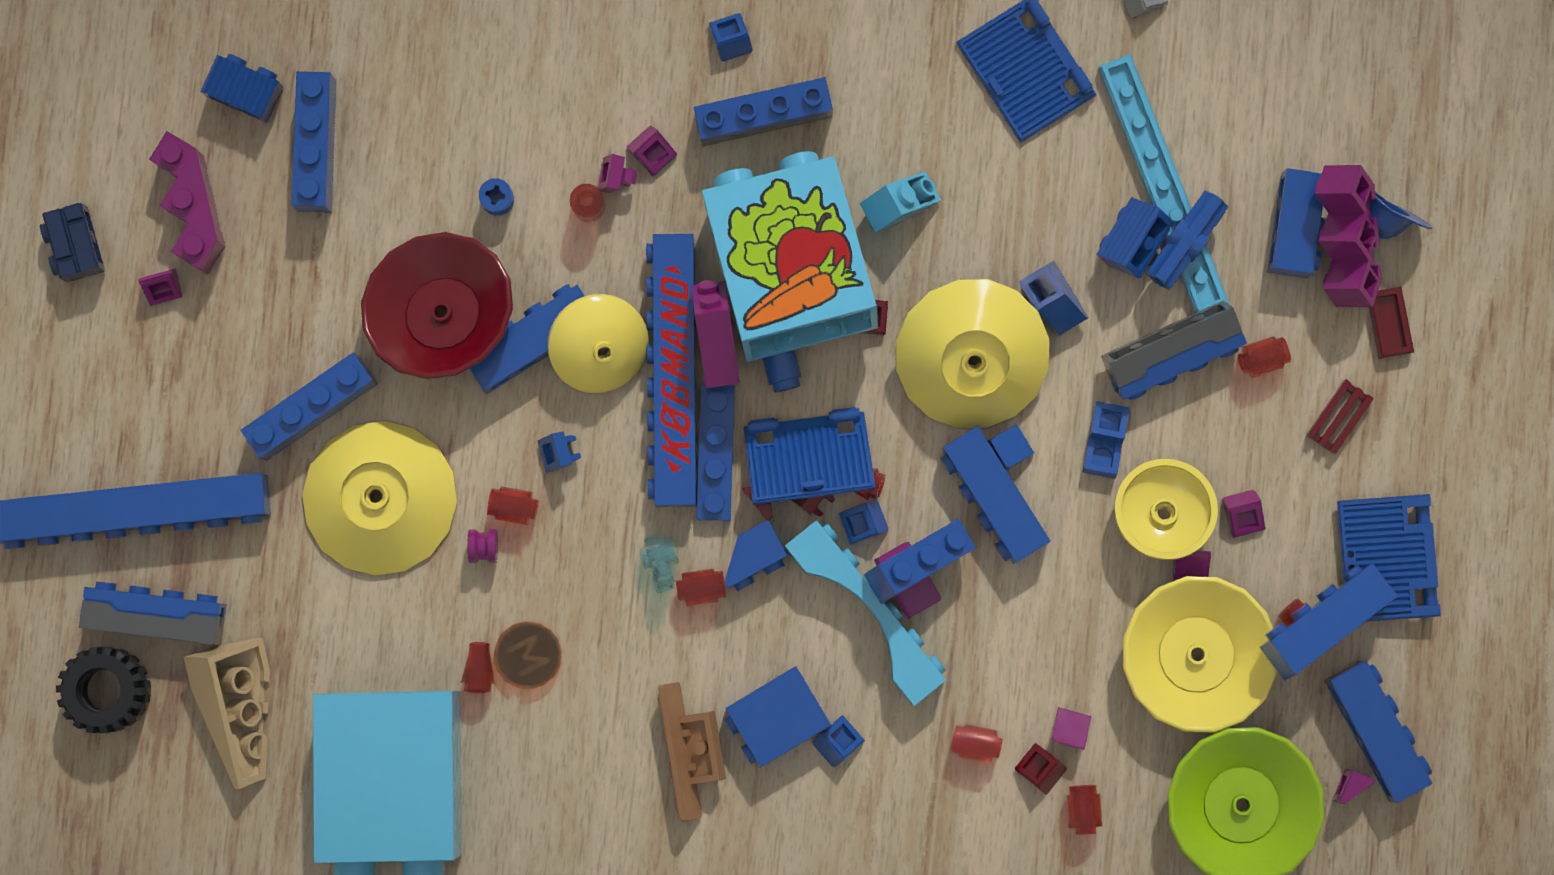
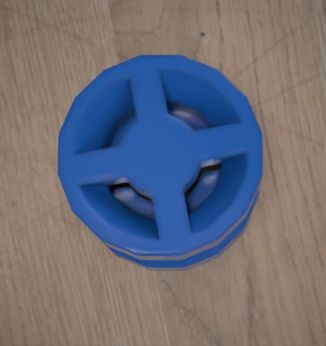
M492 178L481 185L479 200L489 214L501 216L512 209L514 194L504 180Z

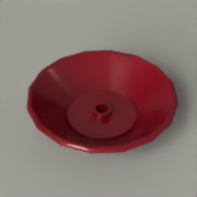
M449 232L416 236L389 251L370 274L361 300L363 332L376 356L401 374L427 380L459 375L484 361L504 337L513 310L511 279L498 256L474 238ZM447 310V314L444 317H438L439 311Z

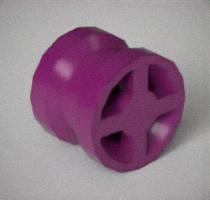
M476 529L468 531L467 552L469 563H477L479 560L497 563V529H489L486 533H479Z

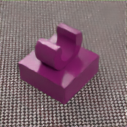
M615 154L606 156L602 160L597 191L612 193L620 190V185H635L638 171L623 168L624 156Z

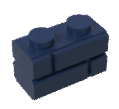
M76 203L42 214L44 223L40 224V232L44 242L51 245L53 255L49 256L48 260L54 276L59 275L61 280L71 282L105 271L87 206L82 203Z

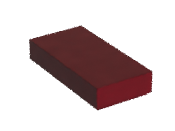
M1402 287L1378 290L1373 307H1369L1378 358L1383 359L1414 353Z

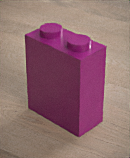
M702 281L698 285L691 286L706 388L739 384L740 378L725 281Z

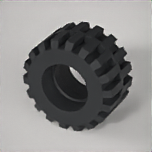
M94 647L77 653L75 659H69L65 665L68 668L66 671H60L58 678L62 679L61 685H56V693H61V699L57 700L59 707H64L66 712L63 713V716L66 720H73V726L76 728L86 729V732L89 733L117 732L125 729L124 727L133 725L137 721L136 717L143 715L146 708L143 706L145 702L150 701L151 695L147 694V688L151 687V682L145 679V674L148 672L145 666L138 664L140 660L136 656H130L128 651L115 649L114 647ZM103 669L111 671L117 677L120 684V696L117 703L111 709L105 711L97 709L91 703L87 692L91 677L97 671Z

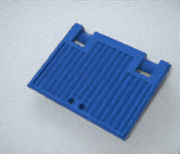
M1023 0L956 42L1020 143L1096 96L1092 83L1081 66L1079 67L1038 0ZM1028 11L1037 23L1029 30H1027L1019 18ZM1071 78L1080 90V92L1070 97L1063 86V83Z
M859 408L835 409L829 412L828 416L781 422L775 419V417L751 420V422H748V426L743 427L753 505L876 489L864 412H859ZM853 421L855 432L838 434L837 423ZM773 431L774 442L757 444L756 433Z
M1430 494L1337 501L1343 575L1356 565L1363 569L1373 563L1398 596L1367 621L1441 616L1440 604H1438L1437 599L1438 577L1433 523L1430 520ZM1407 508H1416L1417 524L1408 523ZM1414 589H1423L1424 606H1416Z

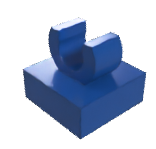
M564 431L553 433L537 440L546 473L558 471L581 458L580 453H569L567 444L576 441V436L568 435L565 437Z

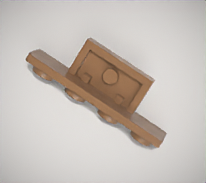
M680 683L659 685L657 701L663 716V738L668 747L670 759L669 774L673 779L676 795L674 799L675 809L679 813L681 822L697 819L702 816L697 784L726 779L715 711L685 716Z

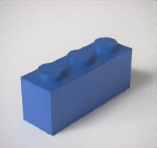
M1287 168L1281 174L1267 269L1268 273L1308 278L1314 273V270L1318 271L1322 255L1321 251L1317 250L1318 237L1326 221L1325 217H1321L1323 205L1315 195L1316 182L1320 179L1321 173Z
M957 519L863 575L880 604L961 558L976 547L960 520Z

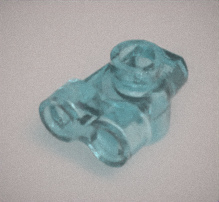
M659 535L649 536L644 539L645 548L639 549L641 560L645 569L651 567L656 592L664 593L674 588L673 583L675 579L669 565L679 563L676 547L672 537L660 540Z

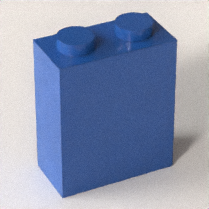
M797 666L726 707L728 715L723 717L733 735L740 732L746 742L741 748L750 764L752 765L757 762L760 768L831 726Z

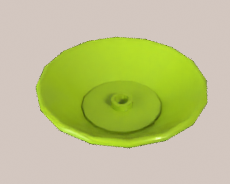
M1259 727L1227 728L1200 740L1178 763L1168 790V821L1181 852L1206 875H1286L1293 872L1315 847L1324 822L1323 787L1310 759L1287 738ZM1241 798L1247 801V808L1244 811H1239L1236 807L1237 801Z

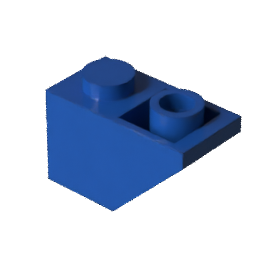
M1054 260L1019 281L1033 307L1059 336L1089 318Z
M769 520L762 522L737 537L724 581L728 589L734 586L736 591H739L754 583L755 581L752 576L762 570L769 575L785 566L782 560L788 557Z

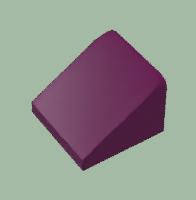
M652 126L647 127L627 146L629 152L651 176L656 175L678 155L661 133Z
M1254 490L1230 495L1222 499L1233 538L1266 529L1261 499Z
M1196 551L1189 556L1174 560L1173 581L1186 576L1209 577L1211 551Z
M1058 707L1049 740L1084 750L1091 716Z
M1346 769L1340 779L1333 801L1346 804L1376 780L1354 770Z

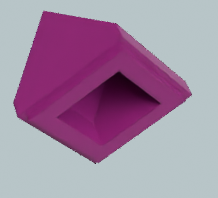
M176 269L138 279L150 306L183 297Z

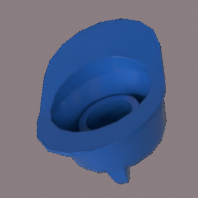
M1375 191L1376 199L1370 200L1371 218H1377L1379 238L1389 239L1396 237L1413 223L1426 229H1432L1428 222L1387 201Z

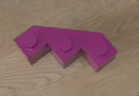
M166 131L149 160L177 178L160 206L188 223L171 252L208 275L225 248V242L219 226L217 208L212 187L209 184L205 158L195 147Z
M1324 165L1320 179L1316 182L1315 195L1328 212L1325 224L1319 233V243L1330 256L1332 262L1328 273L1324 277L1322 289L1336 307H1373L1382 281L1381 265H1375L1373 248L1379 246L1377 218H1371L1370 200L1376 199L1375 184L1361 165Z

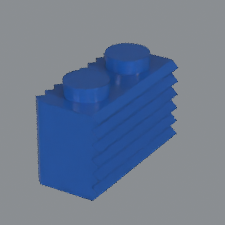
M228 54L227 58L217 55L201 92L212 100L267 123L283 90L282 84L276 80L278 75L263 67H259L257 71L245 67L247 64L245 60L232 54Z
M1131 197L1127 205L1119 211L1117 221L1110 233L1101 240L1100 249L1096 255L1109 267L1133 277L1141 278L1142 273L1145 272V267L1149 266V261L1152 260V256L1159 249V244L1163 243L1166 233L1170 232L1173 220L1159 207Z

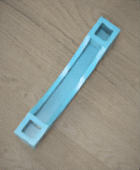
M816 520L785 545L786 550L806 574L823 577L840 584L855 594L870 609L880 624L888 643L891 659V679L913 706L917 705L946 681L942 675L946 669L934 654L930 658L926 656L920 648L925 643L913 628L906 631L900 624L899 620L903 616L891 601L886 605L884 603L880 604L866 578H863L856 569L860 563L848 548L843 552L834 542L839 537L828 523L825 522L823 525H820Z

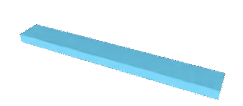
M1131 54L1100 65L1098 70L1151 204L1159 207L1173 220L1170 232L1166 233L1165 239H1167L1181 219H1185L1192 208ZM1205 245L1193 262L1190 261L1180 275L1194 313L1221 301L1229 303L1208 248Z

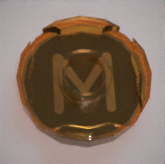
M524 621L511 625L501 633L495 645L493 659L497 672L505 682L517 688L534 689L544 686L555 677L561 666L562 650L559 639L551 629L540 623Z

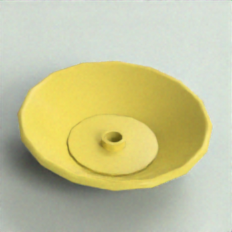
M989 279L956 280L929 291L907 313L896 339V371L907 397L929 418L955 428H975L976 426L988 428L1015 417L1037 396L1049 369V336L1039 312L1017 290ZM971 356H979L981 358L977 365L969 364L968 360Z
M388 421L354 425L328 440L310 464L302 492L306 525L320 549L344 568L374 576L404 572L432 556L450 532L457 506L454 473L439 447L415 428ZM379 490L382 493V499L378 503H373L371 501V494L373 491Z
M1186 576L1157 587L1135 609L1123 636V670L1134 697L1156 720L1183 732L1215 733L1245 721L1266 700L1278 672L1259 647L1269 640L1265 634L1272 630L1273 626L1264 608L1245 589L1218 577ZM1194 648H1199L1203 653L1199 661H1195L1191 656Z

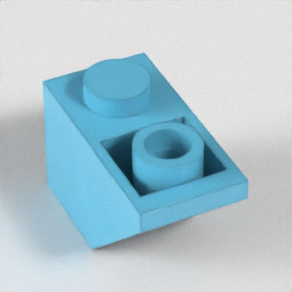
M926 171L885 185L859 204L876 233L893 227L941 201V198L936 191L934 183L930 180Z

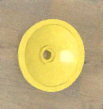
M593 294L573 301L558 314L548 335V356L557 375L572 388L587 393H604L625 385L638 373L647 356L649 337L644 320L631 304L613 295ZM601 347H608V352L605 355H598V350Z
M1156 459L1139 465L1125 477L1116 495L1114 511L1118 529L1132 548L1153 559L1176 560L1193 554L1210 538L1217 522L1218 503L1210 482L1199 470L1179 460ZM1165 509L1169 512L1170 517L1168 519H1161L1158 516V511Z

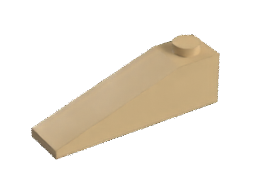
M257 637L214 646L184 657L192 693L234 788L239 790L265 779L268 737L264 734V714L269 712V702H265V682H270V668L263 638Z

